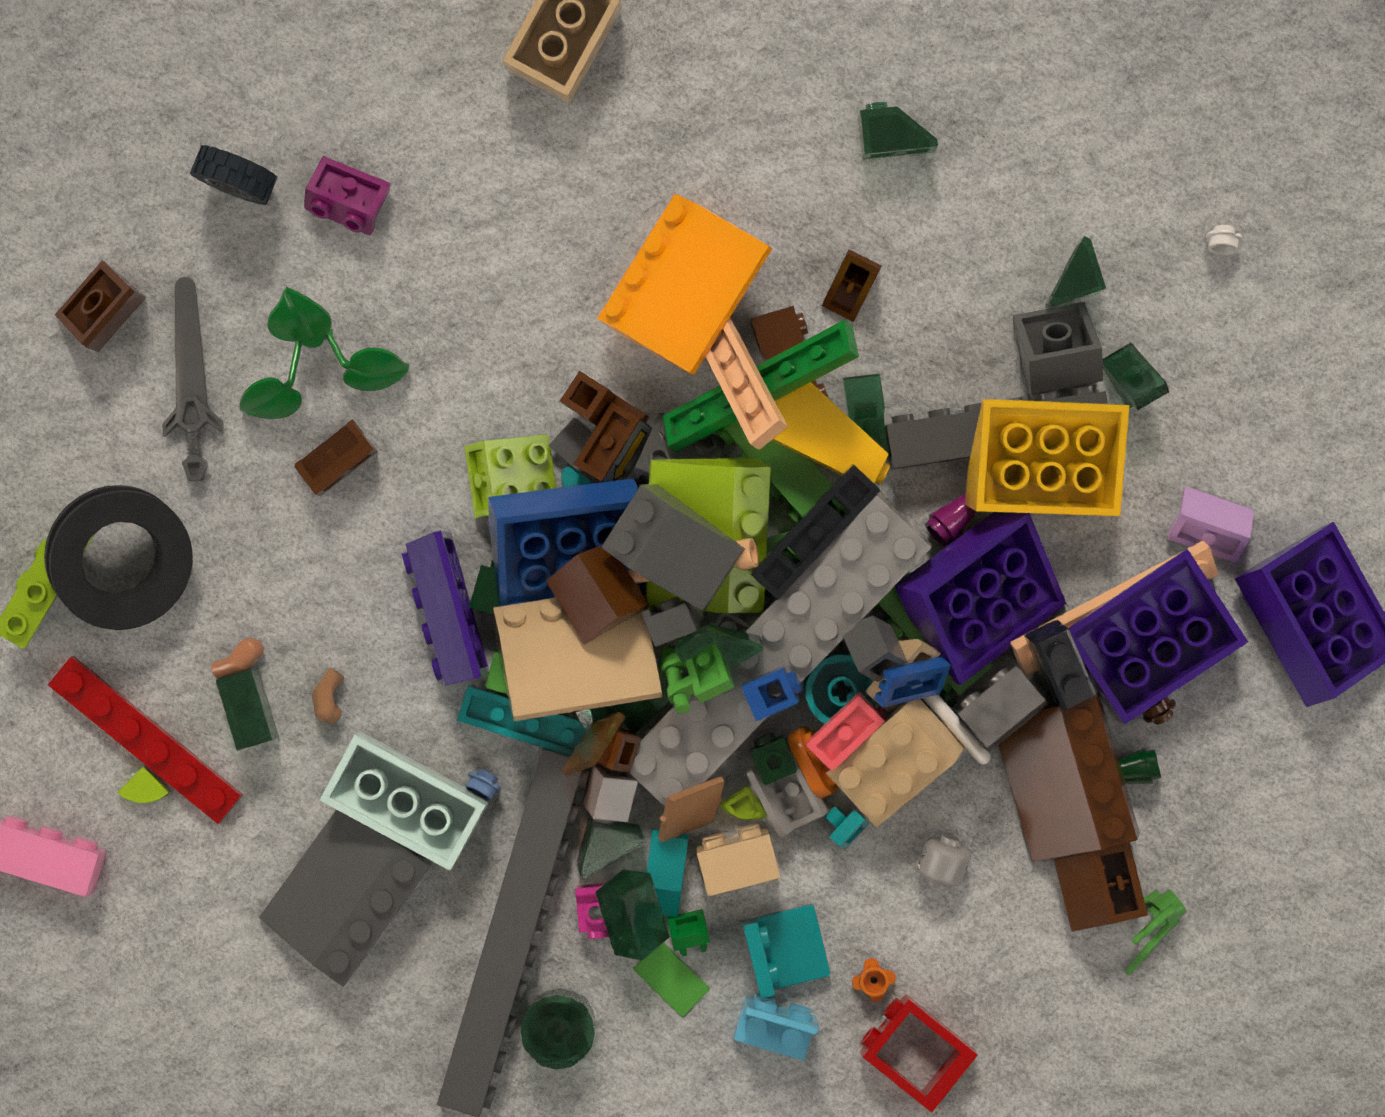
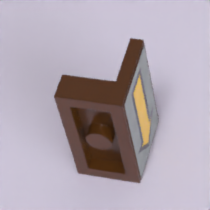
M611 402L573 465L601 482L625 480L640 457L653 427L636 415Z

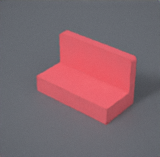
M858 692L806 742V746L833 771L885 723L886 709L882 708L881 705L876 708Z

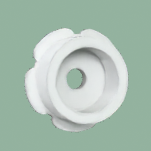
M1217 225L1206 234L1207 242L1209 243L1208 250L1217 255L1234 254L1238 251V243L1242 242L1243 237L1239 233L1235 234L1236 229L1233 226Z

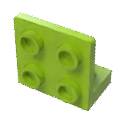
M547 434L486 440L464 446L475 519L489 517L488 497L556 488L551 448L549 447L550 441Z

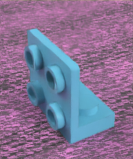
M755 993L754 998L745 996L734 1040L804 1061L812 1034L817 1035L819 1030L817 1018L811 1014L812 1009L795 1003H791L789 1008L775 1004L776 999L773 997L761 999L760 993Z

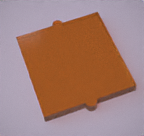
M619 712L592 723L580 743L575 747L573 754L561 772L569 776L595 766L608 744L613 740V736L625 716Z

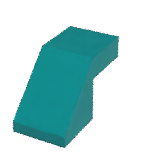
M652 830L641 913L677 918L689 835L682 834L662 843L658 839L659 830Z

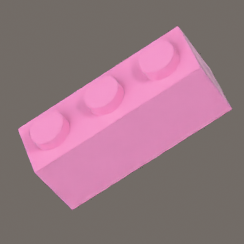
M7 815L5 820L0 819L1 872L83 897L94 893L107 852L97 848L98 842L83 837H76L75 841L62 837V831L51 827L41 826L40 830L27 827V820Z

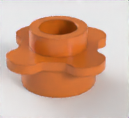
M868 958L864 961V968L860 974L852 978V985L854 989L862 990L869 995L871 1001L879 1002L884 998V993L889 985L895 983L896 976L892 970H885L879 966L877 959ZM871 977H876L877 982L871 983Z

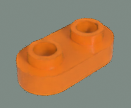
M802 726L789 733V747L810 789L817 797L824 798L837 792L838 786L826 774L829 768L806 746V742L816 731L811 730L807 726Z

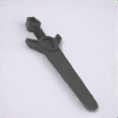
M181 277L175 283L176 408L162 424L163 437H166L178 425L186 430V433H188L186 434L188 436L186 443H188L187 447H189L187 448V451H189L187 454L189 456L182 462L188 481H204L208 462L200 455L202 454V451H200L202 448H200L201 441L199 439L201 437L199 436L201 433L199 432L207 423L223 434L224 428L223 420L208 408L196 286L191 278Z

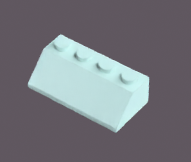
M363 732L355 734L320 798V801L450 871L489 803V800Z

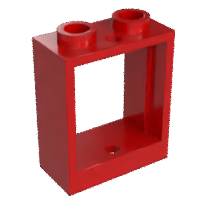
M905 994L901 1000L896 997L887 1006L883 1013L886 1019L877 1029L873 1026L864 1035L860 1042L863 1046L860 1052L866 1061L932 1113L978 1054L972 1046ZM909 1013H912L955 1048L923 1090L877 1055Z

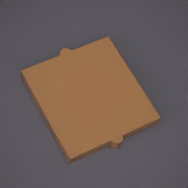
M719 776L668 796L664 814L660 817L661 826L658 839L663 843L714 822L718 805L723 800L721 794L725 780Z

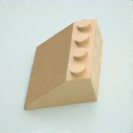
M556 598L493 608L495 639L514 721L662 697L652 638L641 612L585 645Z

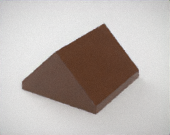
M102 260L56 312L55 316L83 346L99 352L146 297Z
M602 546L577 554L546 580L547 585L585 645L649 607V604L624 564L604 550Z

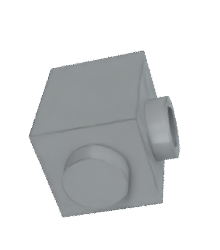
M593 763L583 805L592 818L599 823L628 822L638 781L630 773L611 770L601 764Z

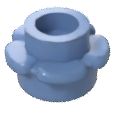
M479 769L477 774L474 772L468 773L470 779L465 787L490 801L495 792L501 791L500 787L496 784L498 778L490 772Z

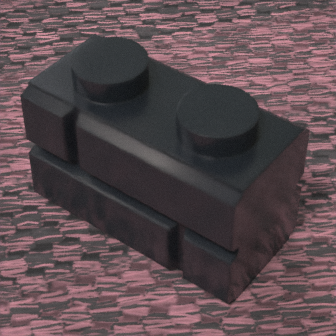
M1055 620L1024 635L1051 700L1056 705L1058 704L1062 710H1065L1096 695L1091 680L1087 678V670L1068 627L1059 620Z

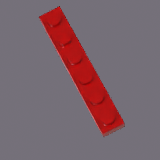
M71 656L49 682V687L217 824L222 822L243 796L239 790L75 656Z

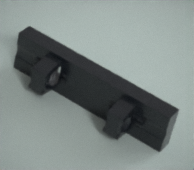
M852 464L764 557L758 567L754 568L749 574L779 600L881 490ZM787 547H789L797 556L791 553Z

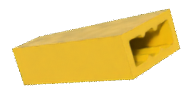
M810 382L775 400L788 427L771 440L772 442L839 475H842L854 464L873 483L882 484L890 468V465L885 463L888 453L815 385Z

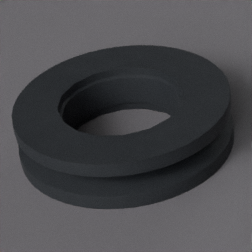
M112 485L96 488L80 495L60 512L49 531L44 559L46 573L53 590L75 616L99 628L127 630L155 621L174 606L188 584L192 570L193 551L190 537L184 524L162 500L143 489L125 485ZM116 522L134 523L144 528L151 535L155 547L154 564L148 576L136 587L123 592H105L92 586L87 581L82 568L83 551L89 539L102 527Z

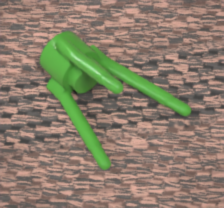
M1170 889L1166 890L1163 894L1154 890L1144 897L1145 905H1152L1147 911L1153 920L1132 938V943L1138 944L1158 926L1161 928L1126 968V974H1132L1166 934L1180 923L1179 918L1187 913L1182 902Z

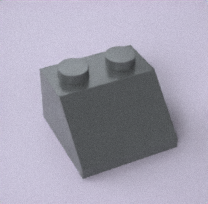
M1085 302L1013 315L1022 371L1031 395L1103 381L1102 346Z

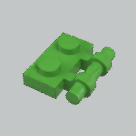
M713 623L699 628L696 632L680 637L679 641L682 650L676 653L672 647H665L660 650L661 661L659 666L661 674L667 678L669 685L666 692L670 703L674 704L678 714H684L690 710L688 700L694 693L697 699L703 703L735 688L718 630ZM687 667L689 676L682 679L681 673Z

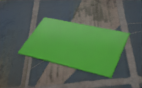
M661 940L633 968L682 1018L710 990Z

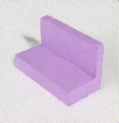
M1185 487L1182 492L1180 510L1169 528L1167 539L1188 547L1204 541L1211 548L1213 556L1237 564L1251 539L1254 511L1196 489Z

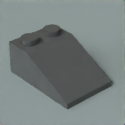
M658 484L640 485L602 545L604 550L631 570L702 611L706 610L738 558L745 550L743 546Z

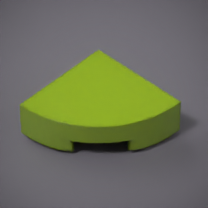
M143 766L117 793L132 802L150 803L165 797L171 791L146 766Z
M749 783L719 803L725 812L739 819L758 820L766 817V811L759 797L752 792Z

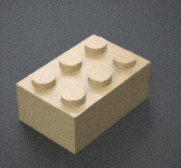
M535 0L502 60L505 69L570 104L622 9L621 0Z
M918 699L901 703L886 716L885 723L833 771L829 769L826 774L877 828L951 767L965 747L925 703Z

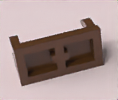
M352 419L307 456L295 463L294 467L314 494L322 496L377 453L378 450Z

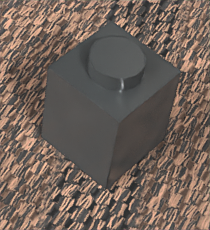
M873 615L859 621L852 630L843 635L858 672L877 682L885 678L883 676L884 669L901 666L908 662L892 626Z

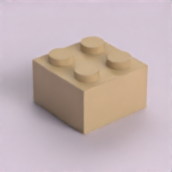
M752 824L737 829L738 835L724 838L723 833H718L702 838V844L697 845V857L708 897L781 878L768 828L760 829L759 824Z

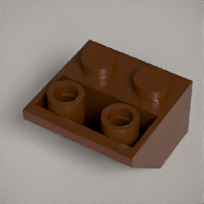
M1130 842L1101 850L1053 859L1071 932L1148 916Z

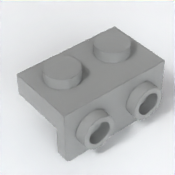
M791 750L790 753L796 764L797 772L768 785L763 784L756 766L747 772L750 788L754 795L759 797L766 811L769 825L776 830L780 838L829 812L824 800L817 797L810 789Z

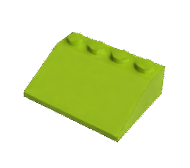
M758 458L650 460L649 484H658L734 541L753 538L758 550L759 563L766 556L771 473L769 465ZM733 567L704 611L717 613L763 612L765 588L749 574L754 568L741 570L740 567ZM652 581L645 582V600L649 606L655 605V607L659 608V603L676 597L675 594Z

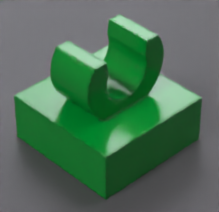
M703 909L679 914L677 918L667 917L674 951L679 950L680 954L685 957L687 956L686 948L700 945L701 952H706L707 943H710Z

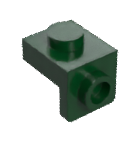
M771 732L753 740L755 747L750 748L749 751L763 784L768 785L797 772L796 764L783 735L775 737L774 733Z

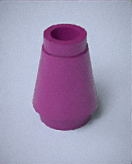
M966 493L929 514V520L925 523L929 534L943 546L949 541L954 542L977 512L965 505Z

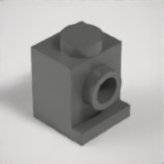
M678 596L659 603V611L656 610L655 605H651L641 612L655 647L696 632L702 626L700 620L704 619L701 609L685 600L681 602Z

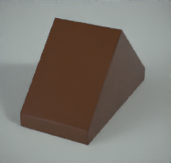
M848 250L821 306L854 322L882 265L852 250Z

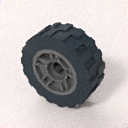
M208 145L200 146L190 172L191 176L211 187L259 205H267L277 180V175L263 166L228 151Z

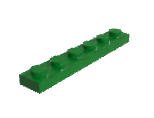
M842 320L757 365L756 367L774 401L858 358L859 354L853 325L846 320ZM721 386L663 415L667 445L677 452L738 420Z

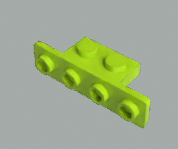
M94 535L89 539L83 551V554L87 549L88 545L90 544L91 540L93 539ZM46 538L37 547L34 553L35 560L29 570H25L15 584V589L17 590L0 616V636L20 648L28 646L58 597L46 573L44 559Z

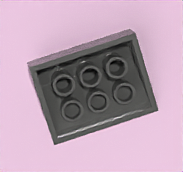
M336 810L259 918L314 967L344 987L434 862Z

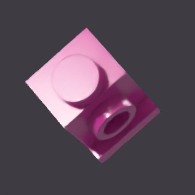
M613 882L577 885L575 895L579 933L587 932V938L589 939L609 937V930H616L617 927ZM593 906H598L602 909L603 916L599 919H593L589 915V909Z

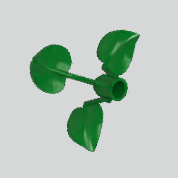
M286 287L279 302L269 314L267 326L269 332L274 337L284 341H295L288 379L284 384L273 377L254 382L243 393L239 407L240 411L245 412L247 415L264 419H280L294 414L302 403L300 392L291 388L295 382L302 344L309 348H315L322 345L324 340L327 339L340 365L347 369L343 374L344 383L351 388L361 391H377L395 384L408 372L409 364L403 362L396 354L375 347L359 350L351 356L350 361L346 360L333 337L330 314L312 299Z

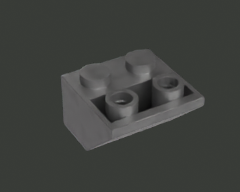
M1017 666L1011 671L1007 667L1002 669L989 681L992 684L989 689L982 694L976 691L961 703L963 710L958 713L966 727L989 752L1047 706L1046 700Z

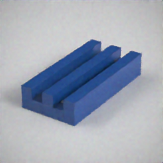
M941 656L884 669L883 676L886 680L880 681L878 687L882 691L877 692L874 699L884 708L939 695L951 665Z

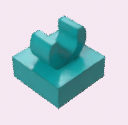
M835 806L824 816L836 827V830L829 837L844 850L870 824L857 811L853 810L847 817Z

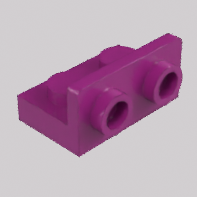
M323 156L305 188L304 208L318 218L330 219L344 225L352 232H362L370 236L375 228V219L390 192L391 183Z

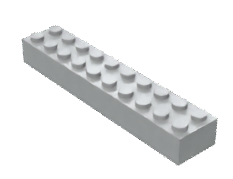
M877 494L779 600L776 599L726 650L725 656L735 688L703 703L697 699L695 693L692 694L688 700L690 710L684 714H678L675 706H673L640 740L630 774L664 806L668 796L704 783L767 718L755 720L741 688L743 682L784 665L787 673L795 671L801 683L844 638L843 635L852 630L932 548V544L880 494ZM772 683L768 686L770 695L779 696L782 693L780 685Z

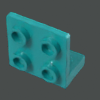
M813 904L742 921L761 999L775 996V989L827 977L831 974Z

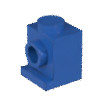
M784 665L756 678L747 680L741 685L756 721L798 704L799 697L797 693L803 691L795 671L787 673ZM776 683L780 685L782 693L779 696L770 695L768 692L770 684Z

